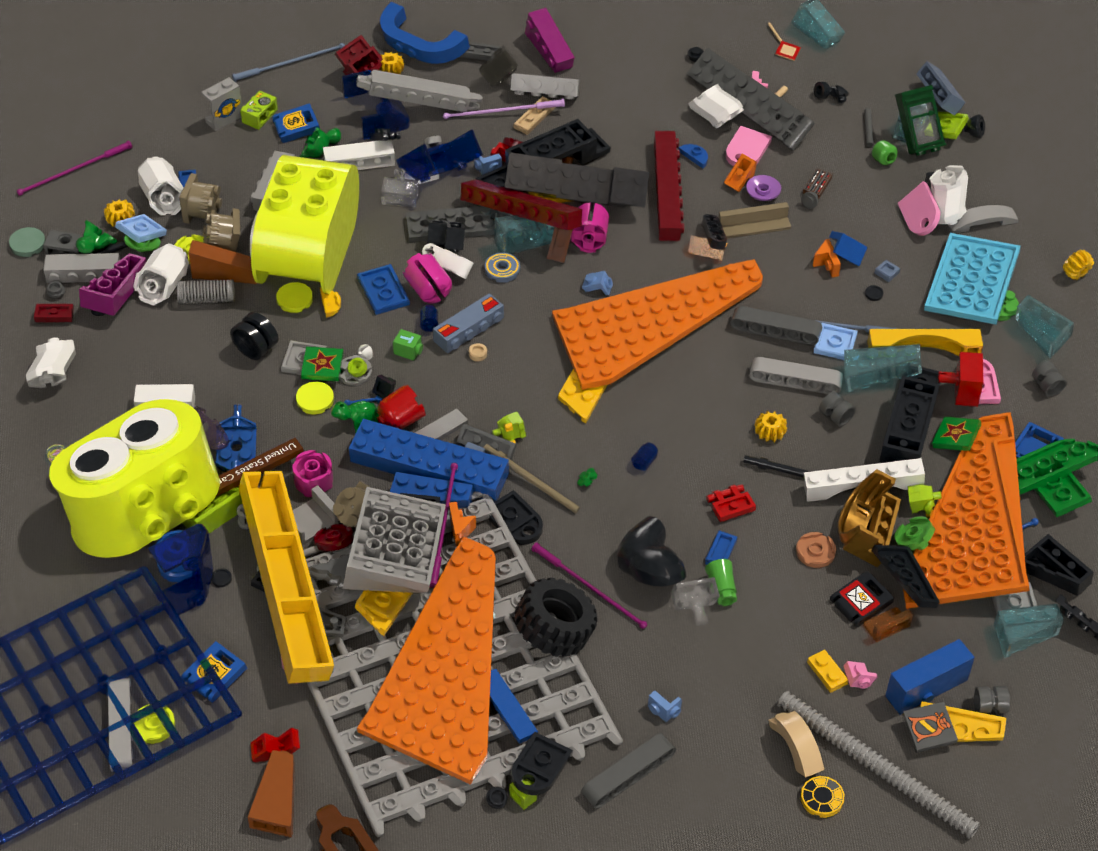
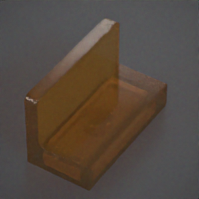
M691 235L687 253L723 261L725 249H713L706 238Z
M895 607L865 621L863 626L877 643L910 627L913 614L909 609L901 612L898 607Z

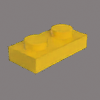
M826 650L808 657V665L830 693L848 685V678Z

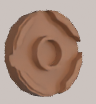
M810 532L804 534L797 542L796 555L806 566L823 568L834 561L836 545L829 536H823V533Z

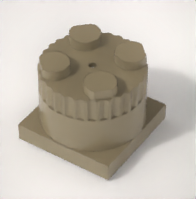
M191 173L179 196L183 222L190 224L192 217L205 219L206 213L217 214V208L220 209L222 206V198H219L221 187L198 182L197 174Z
M232 208L231 215L206 213L205 223L207 225H203L202 236H205L203 243L236 252L240 238V210Z
M359 481L356 487L342 490L333 505L334 514L340 523L347 527H357L366 487H369L363 481Z

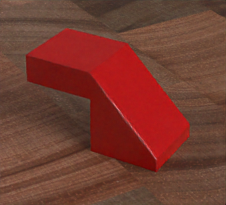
M290 728L279 737L267 733L260 735L251 742L252 761H269L272 750L287 751L293 754L300 749L298 730Z

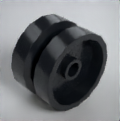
M257 312L248 313L230 331L231 339L237 349L253 360H258L264 356L267 350L276 345L279 340L278 333L272 323L265 316Z

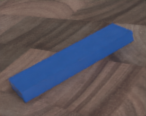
M497 669L491 670L490 701L519 744L529 740L534 732L538 733V730Z

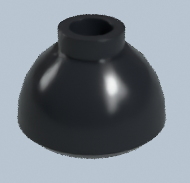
M978 114L971 117L964 126V131L973 137L982 138L985 132L983 116Z

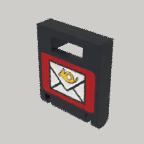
M866 570L830 596V601L832 603L835 602L838 610L850 622L855 620L854 625L859 627L894 602V597ZM870 584L881 594L880 596H877L869 588Z

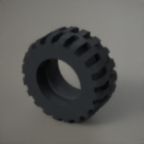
M542 578L532 582L525 590L514 612L515 624L519 633L523 634V639L526 642L529 641L533 648L542 650V653H550L556 657L560 655L562 657L574 655L582 650L595 630L598 621L596 608L592 605L590 597H586L582 589H577L576 585L566 583L563 579L547 578L546 580ZM550 613L555 614V615H556L558 618H560L561 620H559V619L553 617Z

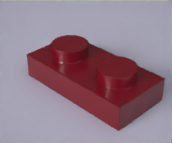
M36 304L34 321L72 322L74 305Z

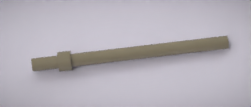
M488 444L483 447L488 454L509 459L505 453L497 451ZM509 459V468L575 514L579 511L580 507Z

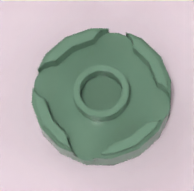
M32 227L21 228L10 236V248L15 255L20 257H30L32 254H38L44 249L45 236L39 229Z

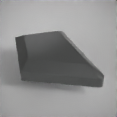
M319 607L326 635L344 637L347 618Z

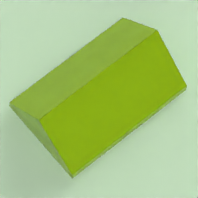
M233 488L215 497L205 509L198 512L193 518L184 521L183 524L201 540L238 515L237 508L243 504L239 488Z

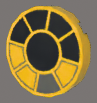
M817 776L805 782L801 790V802L808 813L819 815L821 818H827L840 812L844 804L845 794L842 786L837 781L829 777Z

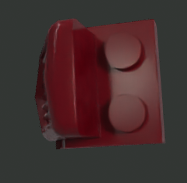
M362 35L334 54L345 68L343 73L349 77L357 78L358 75L368 76L371 74V71L379 70L382 66L381 61L383 58L374 46L370 47Z

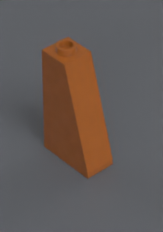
M192 240L188 254L193 279L215 281L233 279L237 283L257 284L253 278L250 256Z
M272 750L248 814L249 828L292 838L295 783L293 754L287 751Z

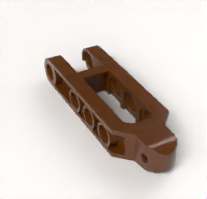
M331 804L317 810V825L321 831L319 843L321 844L320 851H339L331 840L332 834L339 830L343 834L352 836L359 845V851H379L358 819L342 816L339 810Z

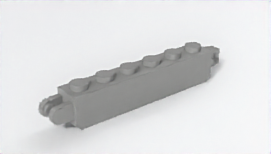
M379 70L371 71V74L368 76L358 75L356 80L357 87L364 88V90L368 91V95L460 112H467V110L478 111L480 108L478 102H482L483 99L480 94L471 93L470 89L466 86Z

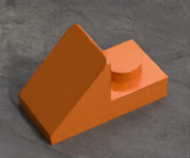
M742 153L724 183L740 192L746 181L754 177L757 162Z
M826 239L814 255L813 267L825 265L826 270L830 272L832 277H838L841 263L837 255L833 253L834 248L830 239Z
M457 502L449 503V516L456 547L463 537H468L476 528V516L463 517L462 509L458 510Z

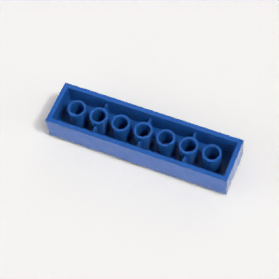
M367 419L362 420L349 446L350 462L391 474L400 472L450 481L452 471L450 465L457 463L458 469L455 471L454 482L473 485V492L487 494L492 497L494 502L498 500L509 475V459Z

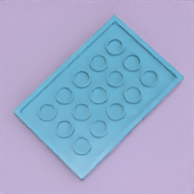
M950 233L929 291L924 311L997 325L1021 246Z

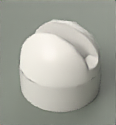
M363 344L358 349V355L370 360L373 357V350L368 344Z

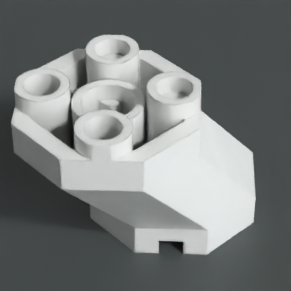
M718 84L688 103L693 111L710 121L716 129L744 111L741 102L723 91Z
M147 158L138 167V179L140 187L149 200L150 207L160 215H176L181 210L179 196L183 186L176 176L173 166L163 158Z
M950 165L945 167L946 170L941 172V169L935 171L929 178L931 182L930 190L940 209L938 224L954 225L967 211L965 207L968 184L967 172L963 166Z
M166 244L153 251L141 271L136 273L133 287L135 291H138L140 301L156 305L170 297L177 286V282L186 276L188 269V255L182 248Z
M50 338L48 343L36 346L37 356L26 373L28 386L45 388L47 383H51V386H56L66 381L65 373L76 355L74 341Z

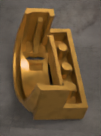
M878 469L866 477L854 489L847 499L838 520L840 540L844 543L843 550L875 567L882 563L871 550L874 545L890 544L901 499L887 492L895 484L896 479ZM871 516H872V520H871V523H870L869 530H867V526H868L869 520H870V518H871Z

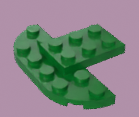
M1064 439L1017 458L1019 495L1034 489L1056 517L1091 503V495L1072 472L1098 461V445L1091 441L1085 443L1075 441V439Z

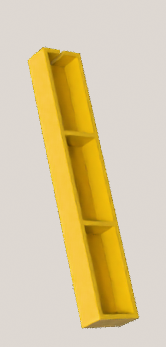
M264 471L261 485L258 487L261 472H243L239 491L287 682L290 684L329 681L334 668V662L282 471Z

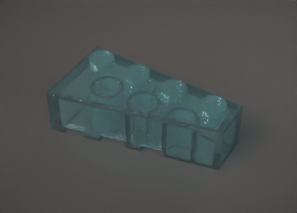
M519 216L495 217V244L500 253H519L550 244L555 227Z
M920 344L844 350L847 393L861 386L863 389L870 387V384L886 383L888 380L896 377L901 379L902 375L909 377L921 374Z

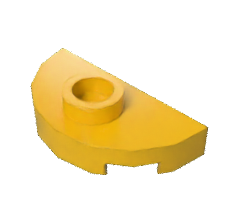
M320 287L325 316L328 318L340 310L341 297L338 292L331 291L330 294H325Z

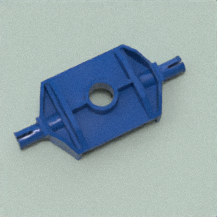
M237 404L233 406L234 413L232 417L217 423V454L215 464L216 467L224 472L256 457L257 426L256 423L241 416L242 406L239 404L238 411ZM240 444L242 448L239 451H233L232 446Z

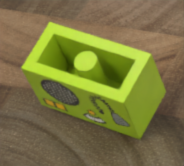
M259 90L241 108L242 123L259 130L278 110L277 97Z

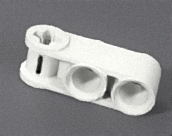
M431 243L426 244L422 250L423 255H430V253L434 252L433 256L443 269L452 271V273L464 279L467 278L474 264L464 257Z

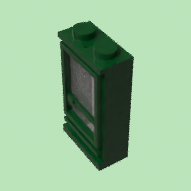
M933 85L895 94L909 154L915 153L916 156L926 154L925 150L930 149L931 152L941 150L940 146L947 145L944 141L932 90Z

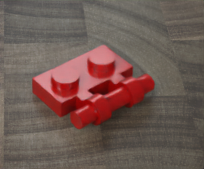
M743 484L738 486L731 485L728 486V489L716 490L706 496L708 503L715 501L712 503V509L720 522L756 511V505L748 491L744 492Z

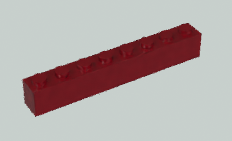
M655 131L654 136L659 241H680L681 234H684V223H681L684 212L680 210L683 208V198H679V196H682V186H679L681 184V174H678L680 172V162H677L680 159V150H676V148H679V138H676L675 131Z
M476 179L461 183V200L564 230H571L582 225V209L512 189H505V187Z

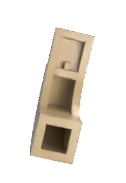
M797 712L779 713L774 718L768 720L770 728L778 732L788 744L795 769L798 773L806 778L824 770L817 743L809 727Z

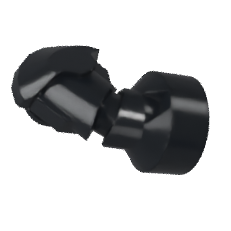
M817 82L814 86V95L818 99L827 98L830 94L838 98L839 103H844L849 95V92L839 85L830 87L827 82Z

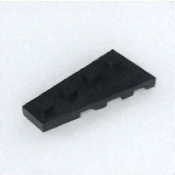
M873 546L871 551L918 607H938L940 601L910 547Z

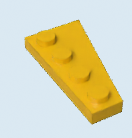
M921 701L920 707L931 705L933 703ZM946 706L958 738L957 742L1003 740L1006 725L1005 717Z

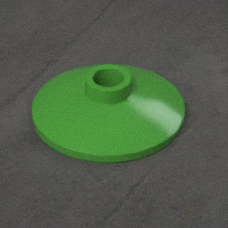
M127 235L124 237L125 244L139 252L155 250L160 247L161 243L159 238L137 243Z

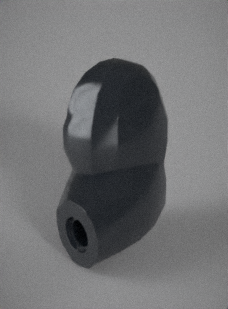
M653 516L646 517L628 531L619 544L617 555L619 568L632 576L637 582L663 587L677 584L686 578L683 561L671 548L664 545L666 530L658 518Z

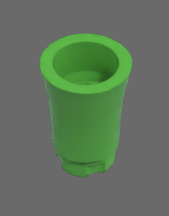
M718 559L707 564L705 572L712 585L718 605H732L737 601L732 561Z

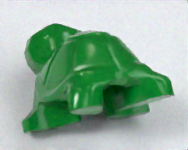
M316 127L312 135L306 139L305 143H307V146L304 147L299 157L317 158L324 154L323 147H328L329 143L336 144L340 142V130L333 128L325 133Z
M86 220L83 237L76 241L75 246L79 252L90 254L93 250H101L108 245L116 244L117 240L106 232L102 234L103 231Z
M340 401L334 405L331 411V415L334 418L340 420L352 419L355 433L363 419L379 423L377 420L379 416L374 403L368 401H359L350 405Z

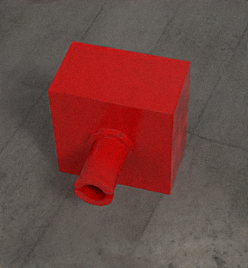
M960 352L956 373L938 372V383L955 384V405L978 407L984 383L983 353Z

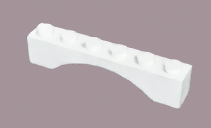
M922 459L804 472V489L807 502L827 500L840 492L856 488L860 482L876 469L896 479L892 487L908 490L907 486L924 485L925 472Z

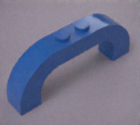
M390 2L381 14L380 24L387 44L398 52L409 55L411 58L431 64L446 63L460 57L470 48L467 35L456 30L444 40L428 42L399 29V26L407 18L404 7L396 3Z

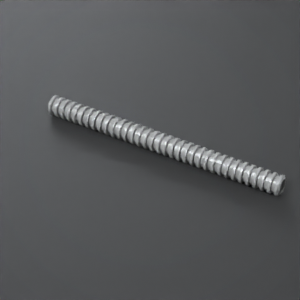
M786 691L781 695L778 700L779 708L783 707V710L788 711V713L797 712L807 726H810L811 730L815 729V733H821V737H826V740H831V744L837 745L838 749L842 748L844 753L848 752L849 756H854L853 759L859 760L860 764L864 763V767H870V771H875L877 776L881 775L882 779H887V783H892L893 787L897 786L899 791L903 790V794H909V798H914L916 803L920 802L922 807L926 806V810H932V814H937L939 819L943 818L945 823L949 822L951 827L955 826V830H961L960 833L966 834L968 839L972 838L977 832L980 822H975L973 817L969 818L967 813L963 814L961 809L957 810V806H951V802H946L944 797L940 798L938 793L934 794L932 789L928 790V786H922V782H916V778H911L910 774L906 775L904 770L900 771V767H895L893 762L889 763L887 758L883 759L881 754L877 755L878 752L872 751L871 747L867 748L865 743L861 744V740H855L856 737L850 736L849 732L845 733V729H839V725H834V722L831 720L828 721L827 717H823L821 713L818 714L816 709L812 710V707L807 706L805 702H801L800 698L796 699V696L791 695V692Z

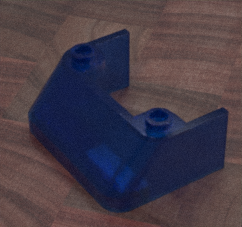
M372 70L342 76L344 99L368 93L364 88L357 87L356 80L358 75L368 76ZM380 97L382 103L376 106L377 114L361 117L364 140L369 139V133L375 132L374 129L390 128V131L394 132L409 128L410 118L401 101Z
M472 129L445 144L428 149L426 144H423L397 159L396 163L401 170L422 183L430 180L431 176L458 169V171L468 167V163L483 156V153Z
M196 524L148 548L164 573L181 565L186 571L192 572L191 577L156 594V597L172 619L196 606L203 605L208 595L213 574L209 532L203 524Z

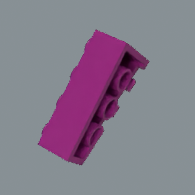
M547 8L528 13L525 34L548 63L549 67L554 73L572 68L575 57Z
M129 253L116 262L114 268L106 269L102 272L101 277L92 279L90 285L87 287L82 286L79 289L80 307L114 316L135 291L133 285L136 273L141 271L146 263V258Z

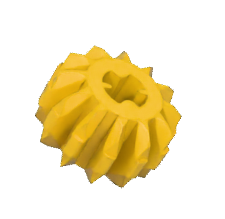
M392 51L390 53L384 52V55H381L383 60L381 61L382 66L379 71L401 74L404 69L402 56H399L398 53L393 54Z
M112 200V203L106 204L104 216L107 223L115 227L117 221L134 217L135 211L133 205L128 203L127 200Z
M1080 249L1077 252H1073L1063 265L1065 274L1072 280L1084 277L1092 269L1094 259L1085 250Z
M767 410L765 414L760 413L759 417L755 420V434L759 435V439L765 438L766 443L769 440L775 443L777 439L781 440L787 432L786 419L783 418L782 414L777 415L775 411L770 413Z

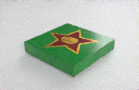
M306 346L301 379L339 381L344 354L343 349Z
M944 417L932 442L933 448L970 451L982 425L981 420Z

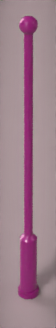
M128 140L126 143L105 151L104 154L29 187L18 189L17 194L21 196L28 190L104 157L109 158L127 149H132V144Z
M457 463L450 465L452 471L430 588H434L438 582L442 561L440 555L455 471L458 469Z
M538 542L532 546L531 550L533 552H536L554 566L565 570L637 622L640 628L645 629L647 627L646 621H641L564 566L560 559L541 547Z

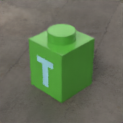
M403 329L399 331L393 341L394 354L413 361L423 350L421 335Z

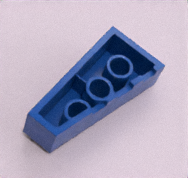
M396 472L390 492L440 497L441 504H446L450 481ZM453 482L450 503L457 502L458 508H468L470 503L473 502V485Z

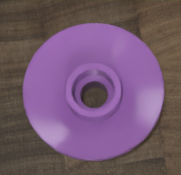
M758 175L749 179L746 190L754 199L769 201L779 196L781 185L771 176Z

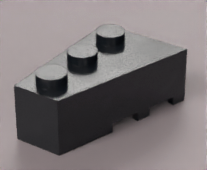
M1049 534L1025 553L1026 573L1076 596L1092 584L1094 572Z

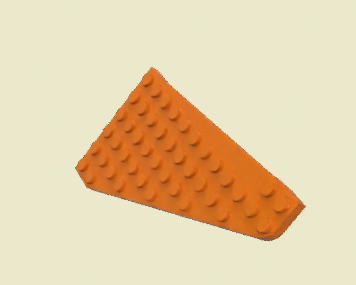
M755 259L747 260L577 306L553 310L552 317L574 372L577 375L581 389L584 390L609 385L758 290L762 286L763 275Z
M1011 412L979 418L982 425L970 451H960L941 492L942 499H938L929 518V521L935 528V532L925 549H915L913 553L939 599V604L1030 591L1025 565L1014 425ZM903 589L906 609L917 608L918 605Z
M463 537L449 559L370 709L358 725L357 732L471 785L488 756L496 558L494 552L488 546Z

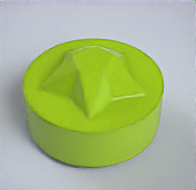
M357 357L348 363L347 369L353 377H361L367 371V364L362 358Z

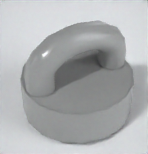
M431 136L424 139L426 149L429 152L435 153L441 150V136ZM430 145H438L437 148L430 147Z

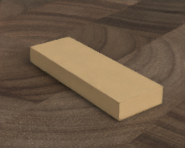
M542 96L537 102H545L551 100ZM556 107L544 109L530 108L514 123L513 128L528 135Z

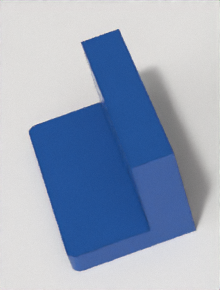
M832 231L829 238L837 242L833 253L856 266H860L867 246L844 233Z

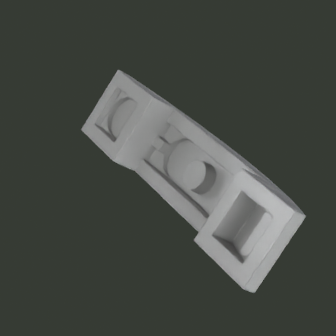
M987 205L968 209L956 224L948 226L952 233L969 231L970 226L997 221H1000L1001 225L1018 223L1019 220L1011 207Z

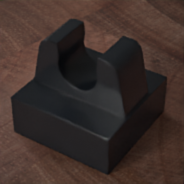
M382 374L378 375L372 393L384 399L394 391L396 380L391 377H385Z

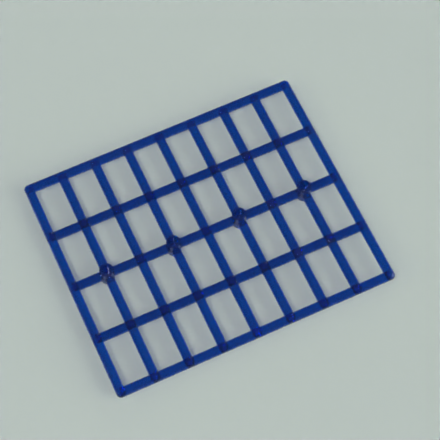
M142 566L0 637V647L3 648L18 676L0 684V710L10 726L9 729L0 733V743L15 735L32 764V767L10 778L0 760V779L2 780V783H0V793L5 790L8 791L25 822L4 834L0 831V845L242 716L241 709L146 566ZM140 576L144 577L160 602L158 605L142 613L138 611L122 586ZM115 589L132 618L111 627L94 599ZM87 603L104 632L83 642L68 618L67 613ZM164 610L183 637V639L168 647L160 645L145 622L146 619ZM59 618L76 646L54 656L38 628ZM137 624L153 648L154 654L134 663L117 634ZM30 632L47 661L26 671L9 642ZM107 639L111 641L127 667L110 677L102 673L88 650ZM186 646L190 647L207 673L206 676L189 685L185 684L169 659V655ZM81 653L97 679V683L77 693L60 663ZM155 662L164 665L179 689L160 700H157L140 673V670ZM50 668L53 669L69 698L52 707L44 703L31 680L32 677ZM132 675L150 705L129 716L109 684L112 681L124 679ZM211 682L231 710V713L210 723L192 695V692ZM23 683L38 708V714L18 724L1 693ZM99 691L102 694H106L107 697L109 695L122 720L101 731L82 700ZM182 697L185 698L203 728L184 738H181L163 707ZM74 705L92 735L70 747L54 720V715ZM155 712L174 743L152 754L134 723ZM41 721L48 725L62 749L61 752L40 762L23 732ZM126 725L145 759L123 770L104 738L109 736V732ZM97 743L115 775L93 786L75 754ZM67 758L85 791L63 802L45 769ZM37 774L55 807L33 818L15 785Z

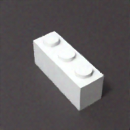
M136 385L134 406L136 407L152 400L171 399L184 402L194 408V385Z

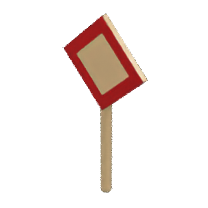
M769 22L768 26L780 42L775 55L795 61L801 47L782 41Z

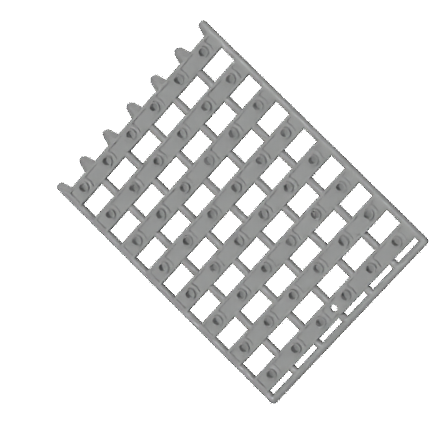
M473 492L472 500L481 497L483 499L470 503L468 508H458V510L462 509L463 517L476 516V523L489 519V516L493 515L499 528L471 538L468 536L467 538L488 546L493 552L510 547L514 558L497 563L495 568L494 613L496 617L493 619V624L505 621L510 632L492 638V662L521 652L527 664L501 673V677L512 693L538 684L544 697L525 703L521 707L534 725L555 717L561 730L545 737L572 749V756L576 760L582 761L584 759V746L604 738H609L615 745H621L623 739L577 654L566 657L550 655L534 661L529 651L532 648L531 643L523 639V634L519 633L512 617H515V609L525 590L501 598L496 586L522 577H526L529 584L537 580L492 497L480 492ZM449 510L444 534L452 532ZM455 543L441 549L440 556L442 561L438 580L456 549ZM352 544L340 550L329 551L306 559L307 566L327 563L330 559L350 554ZM317 546L303 550L305 557L323 552ZM311 577L318 607L327 610L357 600L364 591L339 589L337 585L319 590L314 578ZM429 587L427 593H413L393 623L409 617H413L416 623L434 588ZM358 612L346 616L344 637L326 635L329 646L335 644L340 656L332 658L334 668L329 681L307 682L376 837H381L384 834V822L407 813L414 820L422 822L425 818V806L446 798H450L457 806L462 807L466 802L465 791L488 782L493 787L505 789V776L511 774L514 762L529 740L523 742L518 747L494 756H490L488 752L485 763L471 785L442 772L443 775L410 787L404 773L427 764L399 751L394 752L393 748L382 743L381 745L386 753L385 756L354 767L348 754L379 742L358 733V726L338 733L333 720L362 709L368 712L386 677L363 685L358 673L389 662L392 667L411 630L387 639L386 635H381ZM372 630L375 631L379 642L348 653L343 642L344 640ZM576 670L582 683L551 693L545 681ZM347 676L351 677L355 686L354 689L323 699L318 687ZM594 703L600 716L569 727L563 716L564 713ZM499 713L489 717L488 742L511 733ZM397 777L402 788L401 791L369 802L364 788Z

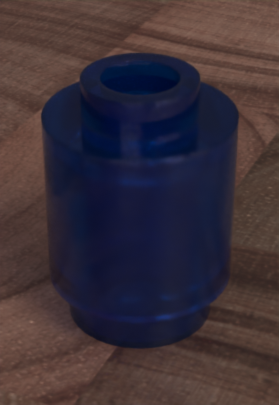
M425 305L420 311V327L426 332H432L433 328L439 325L438 311L433 305Z
M650 442L643 444L631 458L633 466L638 470H647L657 458V447Z

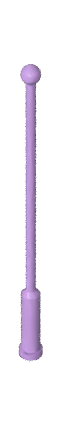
M564 99L537 102L534 105L453 114L444 113L443 118L449 119V117L529 108L565 107Z

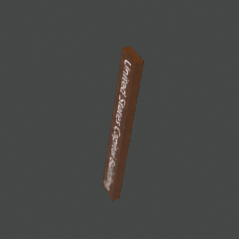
M293 438L219 475L220 486L216 497L239 486L243 472H261L263 474L264 471H269L297 457L300 453L304 452L303 447L296 438Z

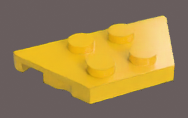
M573 369L558 394V400L567 405L570 411L576 412L581 417L583 423H587L607 385L582 390Z
M364 590L356 601L355 609L381 635L385 636L413 593Z

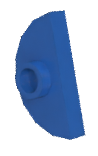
M686 144L679 147L678 150H680L682 155L701 168L707 165L708 154L704 148L694 144Z

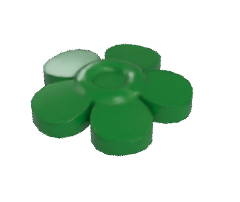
M589 468L586 472L583 471L579 475L580 479L577 483L579 486L584 485L587 487L591 485L592 480L597 478L598 474L594 468Z

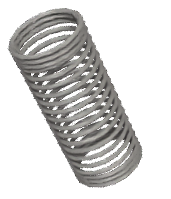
M227 279L226 283L223 280L224 298L222 297V280H220V299L219 280L216 282L214 280L213 284L212 280H210L211 298H209V281L207 280V300L205 280L203 283L202 280L200 281V286L197 280V300L195 280L193 282L191 280L190 284L187 281V289L186 281L177 282V299L179 304H185V302L186 304H194L195 302L196 304L198 302L200 304L205 302L221 303V301L222 303H233L235 300L233 279Z

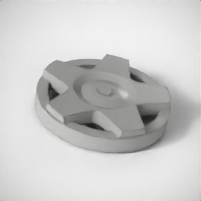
M353 355L342 360L341 370L344 372L340 374L339 378L342 383L358 386L366 383L371 378L372 366L367 359L360 355ZM354 358H362L367 364V376L353 377L348 372V363Z

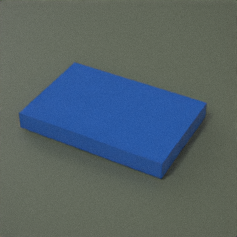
M391 264L357 274V279L376 315L410 305V300Z

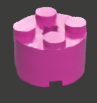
M308 450L300 453L295 458L296 461L292 465L294 484L297 490L303 493L305 497H312L311 489L317 485L324 492L332 488V462L327 454L323 452L322 454L316 453V450Z

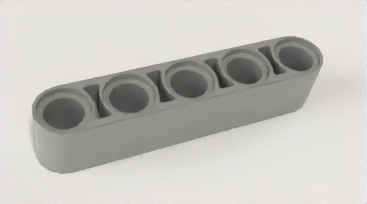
M756 357L752 360L749 374L750 378L756 382L829 394L833 391L840 393L843 374L837 370L764 357Z
M130 678L108 680L109 761L111 772L133 769Z

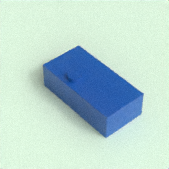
M958 639L892 672L885 697L899 715L903 714V711L919 706L921 701L929 703L934 697L968 681L975 657L963 642Z

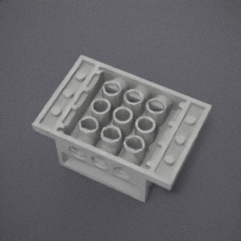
M366 487L342 589L427 593L430 587L446 505Z

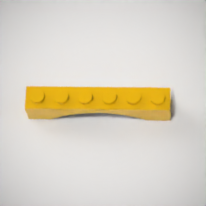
M870 329L867 340L870 358H889L899 351L915 347L942 349L959 356L960 352L982 353L983 349L980 329Z

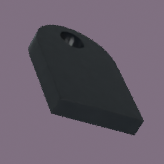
M514 490L494 502L516 544L527 545L540 538L543 531V521L540 515ZM493 515L489 516L488 520L496 528H499ZM531 530L534 534L526 535L524 532Z
M534 732L512 766L511 779L514 786L522 793L528 795H540L551 789L571 758L573 750ZM530 779L534 784L525 785L522 781Z

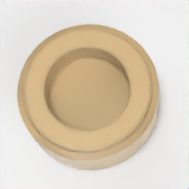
M476 343L469 347V358L471 360L483 361L486 359L487 348L485 345Z

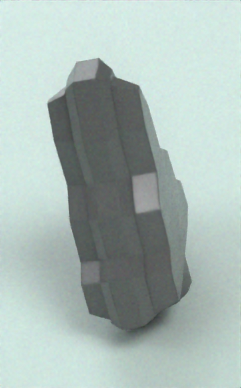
M350 554L330 559L327 563H318L308 567L310 577L317 580H326L329 585H337L339 589H342Z

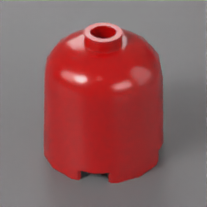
M408 385L401 386L382 399L377 406L379 415L377 420L379 423L402 430L426 416L422 403L418 405L414 399L417 395Z

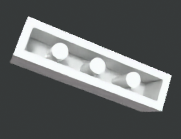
M392 140L323 147L324 161L356 165L358 170L395 166Z

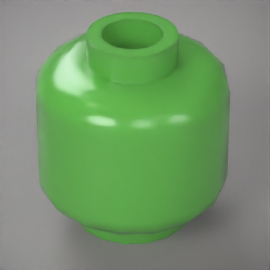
M886 140L877 142L872 149L873 158L882 165H890L897 158V148Z

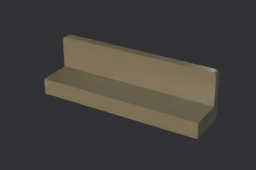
M787 202L719 212L718 218L727 239L791 229L788 219L789 206Z

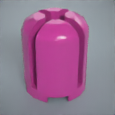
M591 202L584 203L579 207L582 209V225L573 229L571 241L580 248V251L592 253L596 252V249L601 248L603 245L605 246L609 214L602 205L595 203L593 218L590 221Z
M418 253L407 261L408 266L405 269V273L403 272V276L422 301L428 304H436L441 301L427 280L429 278L444 298L450 294L452 280L431 253L430 255Z

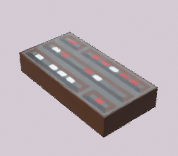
M817 168L803 189V194L814 192L819 199L831 181L833 174Z

